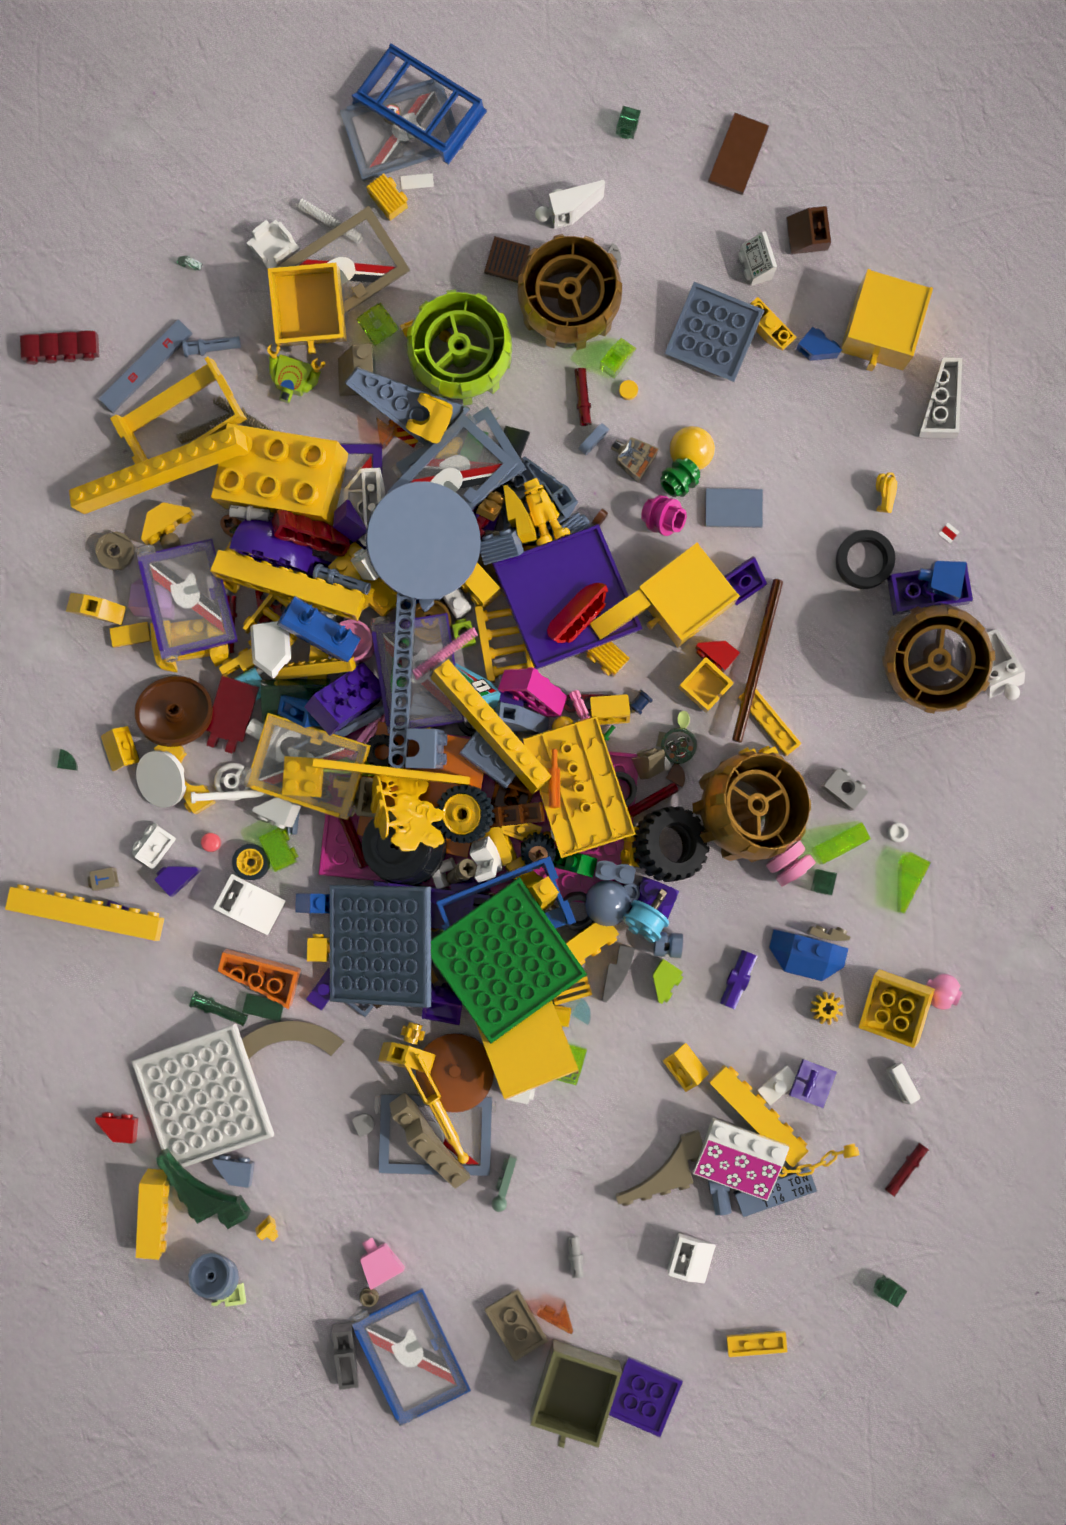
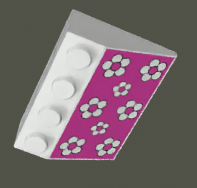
M712 1117L693 1174L768 1201L784 1165L789 1146Z

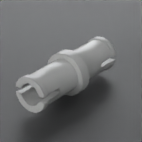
M230 505L229 516L245 518L247 521L254 519L268 522L270 519V509L253 508L251 505H248V507Z
M579 1236L568 1237V1261L571 1263L572 1278L584 1277L583 1254H581Z

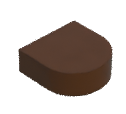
M602 508L591 522V526L597 524L600 526L607 518L608 512Z

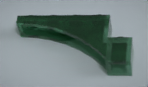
M168 1148L160 1151L156 1158L158 1167L165 1172L168 1183L175 1188L179 1200L185 1204L189 1216L197 1224L218 1214L220 1223L229 1229L248 1218L251 1210L242 1195L234 1196L206 1185L184 1169Z

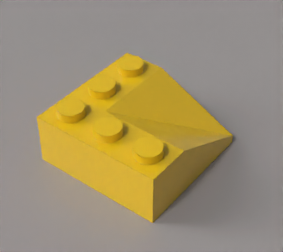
M879 969L873 976L858 1028L915 1048L920 1041L935 989Z

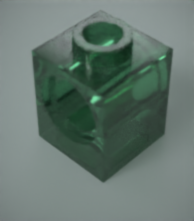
M623 105L616 134L624 139H634L641 110Z
M884 1274L874 1284L875 1294L897 1308L907 1293L903 1286Z

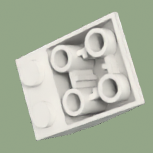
M231 874L213 909L268 935L286 901L242 879L236 874Z

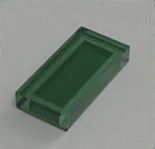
M247 993L242 1013L280 1022L284 1007L268 998Z

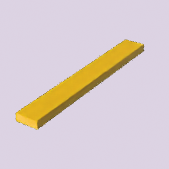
M313 759L312 765L313 768L377 774L457 785H469L470 783L468 776L323 759Z

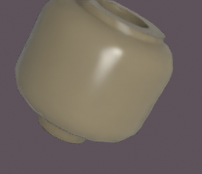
M175 533L165 534L161 537L160 542L163 550L181 546L179 537Z

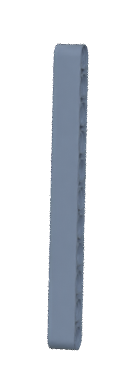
M397 593L388 759L393 768L403 769L405 768V757H408L409 739H406V729L409 728L416 599ZM410 602V609H401L402 603ZM409 621V628L401 629V622ZM402 640H408L409 646L402 649L399 647V643ZM401 659L408 660V665L405 668L398 666V662ZM400 678L407 679V684L404 687H398L397 681ZM400 697L406 699V704L402 707L396 705V700ZM404 717V725H395L396 718ZM397 736L404 737V743L400 746L394 744V739ZM397 755L403 757V762L400 765L393 763V758Z

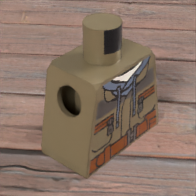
M630 437L626 445L616 439L611 447L613 451L619 454L616 464L638 483L659 451V448L633 437Z

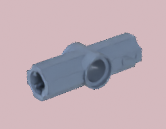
M708 1180L715 1216L732 1213L729 1198L730 1187Z

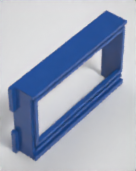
M550 856L436 901L445 923L441 925L444 931L451 926L444 906L543 867L546 876L550 878L559 892L556 898L559 907L545 912L546 916L555 929L566 924H573L576 920L568 900L563 901L555 879H558V875Z

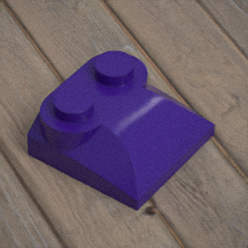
M643 876L639 886L640 896L637 901L651 906L662 888L667 894L657 910L668 919L677 900L679 890Z

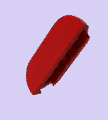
M593 583L580 590L550 622L547 629L548 636L557 643H570L575 640L604 609L606 605L604 603L606 592H608L607 586L603 583Z

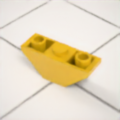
M759 297L750 303L765 310L756 332L766 343L783 351L797 338Z
M163 502L147 512L141 539L146 545L155 544L160 540L159 537L174 532L176 530L175 527L181 523H188L195 514L189 507Z
M70 593L66 612L118 625H122L126 606L102 598L77 593Z
M383 1042L378 1061L405 1068L403 1062L406 1061L411 1070L425 1073L416 1057V1054L419 1053L430 1073L435 1055L411 1046L395 1042Z

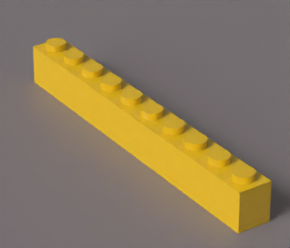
M233 426L69 490L71 507L83 514H87L248 452L246 435Z

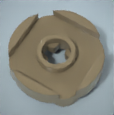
M112 532L100 537L96 544L95 552L99 563L105 568L124 570L134 558L135 546L125 534ZM118 546L119 554L112 556L111 548L115 549Z

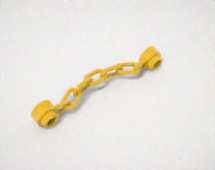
M855 1144L843 1146L844 1150L842 1151L830 1150L821 1158L819 1163L801 1165L796 1170H787L783 1166L782 1169L784 1170H782V1173L784 1174H779V1176L785 1177L787 1173H796L799 1177L811 1175L814 1173V1169L821 1165L828 1167L837 1159L838 1155L843 1154L844 1159L859 1156L858 1147H855ZM831 1154L832 1156H835L832 1160L825 1164L826 1160L824 1159L828 1155ZM809 1167L808 1169L811 1170L810 1172L800 1174L801 1168Z

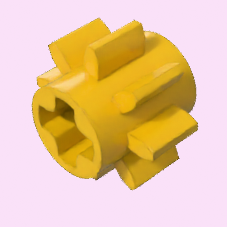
M408 1022V1026L403 1025L400 1034L404 1035L403 1041L417 1045L418 1040L422 1041L425 1031H422L423 1025L414 1022Z

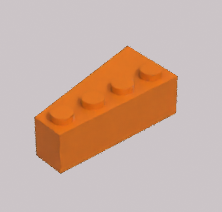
M226 949L222 952L218 971L289 1009L293 1003L301 968Z

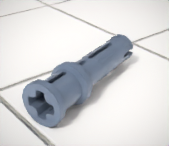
M239 336L206 341L200 338L198 341L192 342L184 340L182 345L184 356L188 358L189 355L200 354L203 356L206 352L241 348V341Z
M317 564L314 568L313 579L315 577L321 578L328 584L333 585V583H337L348 589L359 590L365 595L371 589L370 583L340 574L337 569H328L322 564Z

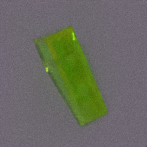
M863 822L811 847L819 865H822L867 842L871 838Z
M912 852L902 854L898 861L900 866L898 868L897 912L900 914H905L931 862Z

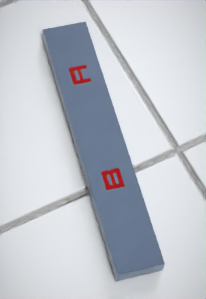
M178 319L99 400L114 413L182 345V341L187 340L193 333Z

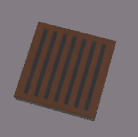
M494 236L484 274L518 283L519 275L530 252V246Z

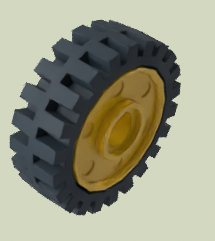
M459 785L446 790L447 792L441 795L442 798L437 801L439 805L435 807L445 812L441 821L436 823L437 827H441V833L445 834L447 839L458 843H470L483 838L486 835L485 833L489 832L491 829L489 827L494 822L492 821L494 817L492 810L494 807L490 804L491 799L486 797L487 794L481 791L480 788L471 785ZM464 809L467 812V817L465 819L462 816V812Z

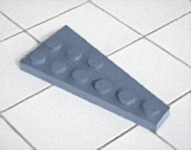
M356 367L345 381L346 385L423 445L428 444L430 441L410 432L405 427L409 419L425 421L430 416L428 409L417 401L420 393H427L453 406V413L447 429L462 414L466 415L470 410L468 406Z

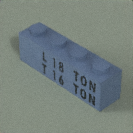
M808 1167L800 1169V1174L810 1172ZM787 1173L785 1177L778 1176L768 1201L739 1190L734 1191V1195L741 1215L746 1217L817 1192L812 1175L799 1177L796 1173Z

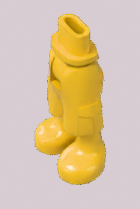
M535 478L525 482L523 485L526 490L524 493L530 511L529 516L534 527H538L540 532V538L536 541L537 547L553 541L546 522L550 523L555 540L570 535V530L566 527L563 528L557 521L560 516L554 503L551 502L543 485L539 484L538 479Z

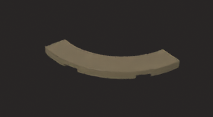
M304 1021L272 1023L251 1032L242 1039L248 1059L262 1048L281 1041L310 1043L321 1048L330 1056L345 1042L329 1029Z

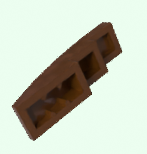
M543 802L494 807L492 813H494L492 821L494 822L489 828L545 821ZM466 810L463 811V818H464V819L467 817V812H466Z

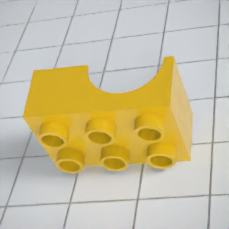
M227 423L226 429L234 426L246 435L248 452L218 463L211 495L214 501L230 510V505L244 507L251 505L253 508L270 509V512L276 513L277 510H287L294 515H303L313 521H323L333 526L334 511L338 506L348 459L347 451L338 441Z

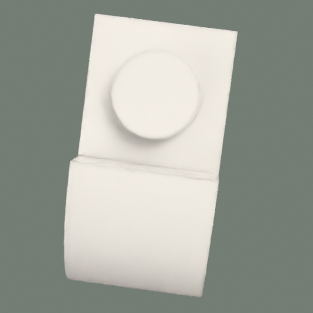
M489 836L472 842L470 856L477 864L475 878L478 883L485 880L489 881L496 876V872L502 870L499 852Z

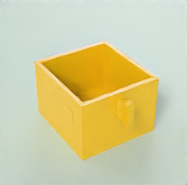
M337 263L267 268L275 343L280 347L308 345V353L316 354L314 344L347 341L340 268Z
M867 269L858 287L841 345V353L870 361L866 368L868 371H873L876 363L904 371L914 356L933 288Z
M698 542L639 586V589L642 590L651 604L647 610L654 617L653 620L647 622L646 626L651 630L656 624H659L677 648L732 607L740 597Z

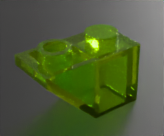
M620 338L611 346L600 361L599 369L615 379L637 348L623 338Z

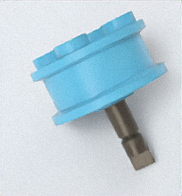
M661 888L651 906L641 901H632V909L623 916V921L629 926L628 930L635 935L639 933L651 943L660 940L662 929L669 925V920L657 910L667 894L666 891Z

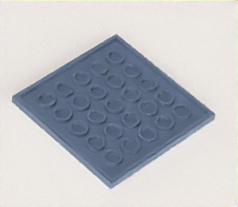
M330 885V1002L431 1007V887Z

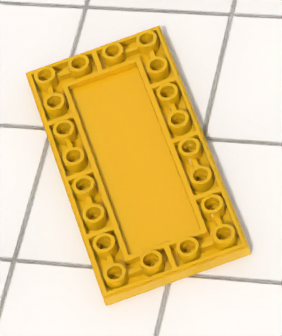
M552 1000L492 1044H490L477 1025L504 1100L579 1071Z

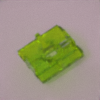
M381 302L365 311L356 319L374 346L399 330ZM379 320L382 324L379 328L373 325V322Z

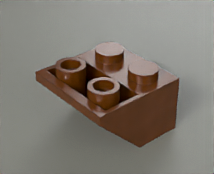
M827 206L807 208L786 218L791 254L828 251L831 244Z

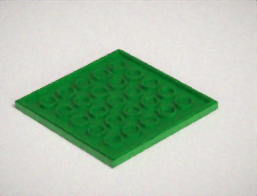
M520 877L431 939V960L490 1044L587 975Z

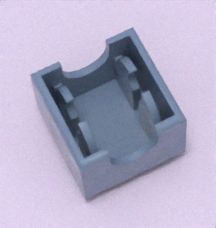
M406 729V739L417 741L420 749L416 756L405 757V767L443 769V765L447 763V754L444 753V746L447 745V734H444V730Z

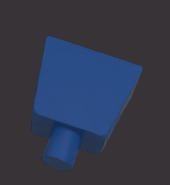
M935 561L931 564L930 570L920 568L918 579L928 581L927 591L957 601L961 597L967 562Z

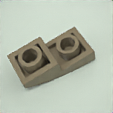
M816 925V927L810 926L807 934L825 940L849 941L851 938L846 935L848 931L838 926L836 929L830 928L828 934L826 933L827 929Z

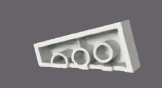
M962 358L942 359L919 438L958 437Z

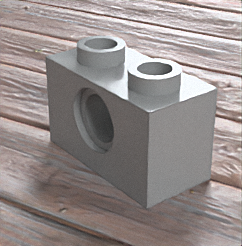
M837 768L821 787L850 811L855 810L868 793L865 789L866 786L859 780L855 782L850 778L851 774L844 768L841 770ZM843 783L849 784V793L842 791L841 786Z

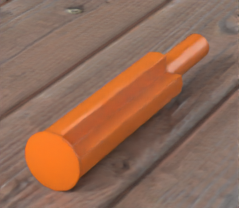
M552 749V767L549 768V774L551 775L549 779V808L553 809L560 808V768H557V749Z

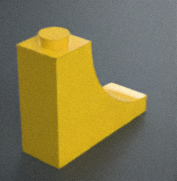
M520 856L507 864L505 868L509 872L524 866L525 861H522ZM533 870L513 878L514 881L519 877L543 911L553 906L559 892L548 876L543 878Z

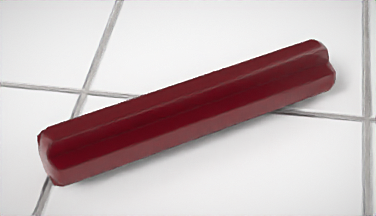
M671 783L627 808L630 818L677 793L678 788L676 784Z
M350 816L348 820L339 818L359 868L367 867L368 864L363 856L362 845Z

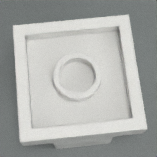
M265 220L252 231L254 237L247 242V245L266 268H278L281 263L300 251L292 235L277 220H274L271 224Z

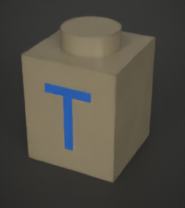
M111 867L89 872L88 885L92 888V891L120 887L116 868Z

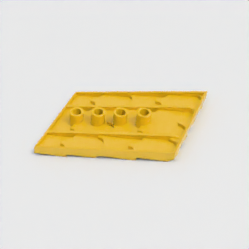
M597 716L523 738L526 748L548 772L549 768L552 767V749L558 750L557 768H560V808H549V781L539 789L561 858L636 835Z

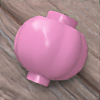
M940 974L933 980L929 979L926 986L935 989L931 1005L940 1010L950 1009L952 1004L957 1006L963 993L959 991L960 984L957 979L949 974Z

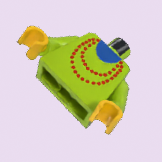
M272 344L269 345L267 349L268 354L271 355L269 356V372L276 388L282 391L279 400L290 403L293 394L302 397L304 393H308L317 385L321 374L320 369L325 367L324 361L318 366V358L309 364L281 354L278 357L277 354L280 352V346L277 345V351L274 352L271 349Z

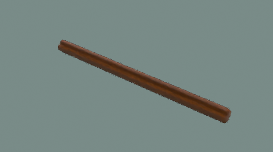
M774 579L771 586L732 737L734 742L741 743L743 740L783 581L780 579Z

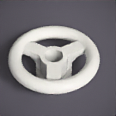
M239 763L223 765L217 771L214 778L216 792H224L220 787V783H224L227 788L233 789V791H240L238 787L239 779L243 774L246 777V787L243 791L250 790L251 788L247 787L251 776L249 770ZM228 769H238L236 774L229 773L225 777H221ZM232 778L236 781L234 785H230V779ZM226 799V800L236 801V800H240V799Z

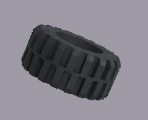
M670 806L652 811V813L644 816L642 821H639L637 824L639 830H635L636 835H633L636 841L632 842V848H636V853H633L635 859L638 858L640 869H646L644 871L646 875L653 876V879L657 881L673 882L690 878L695 875V872H699L703 868L701 864L706 863L708 857L705 855L709 853L710 846H707V843H704L700 837L705 827L700 824L701 819L698 816H693L694 813L689 809L684 810L683 807ZM665 827L674 829L682 840V854L677 862L668 860L660 849L659 838Z

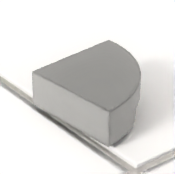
M612 243L607 253L613 254L617 261V269L619 270L621 254L618 247Z

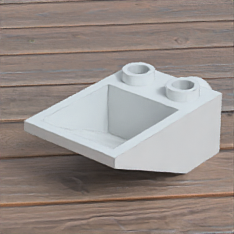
M604 180L565 190L556 189L549 194V208L545 206L538 207L535 211L536 219L544 222L551 216L554 229L572 225L603 199Z
M998 629L987 632L992 647L995 650L996 660L993 661L992 671L988 680L990 684L985 692L989 699L1004 692L1007 699L1015 700L1020 695V690L1017 686L1024 684L1025 670ZM962 643V646L966 652L965 644Z

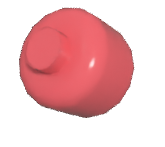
M207 833L201 839V846L207 852H215L221 846V839L214 833Z

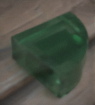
M180 256L176 262L183 267L187 264L196 271L201 270L203 266L202 263L189 256Z
M60 749L57 768L78 771V764L73 755L66 750Z

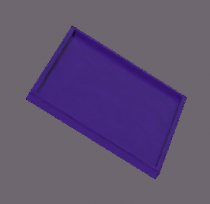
M599 524L524 551L519 556L492 563L533 666L537 670L643 629L638 616H636L601 640H599L590 625L570 643H557L548 636L547 629L550 622L580 590L590 584L603 583L608 588L604 601L606 605L595 619L629 596Z

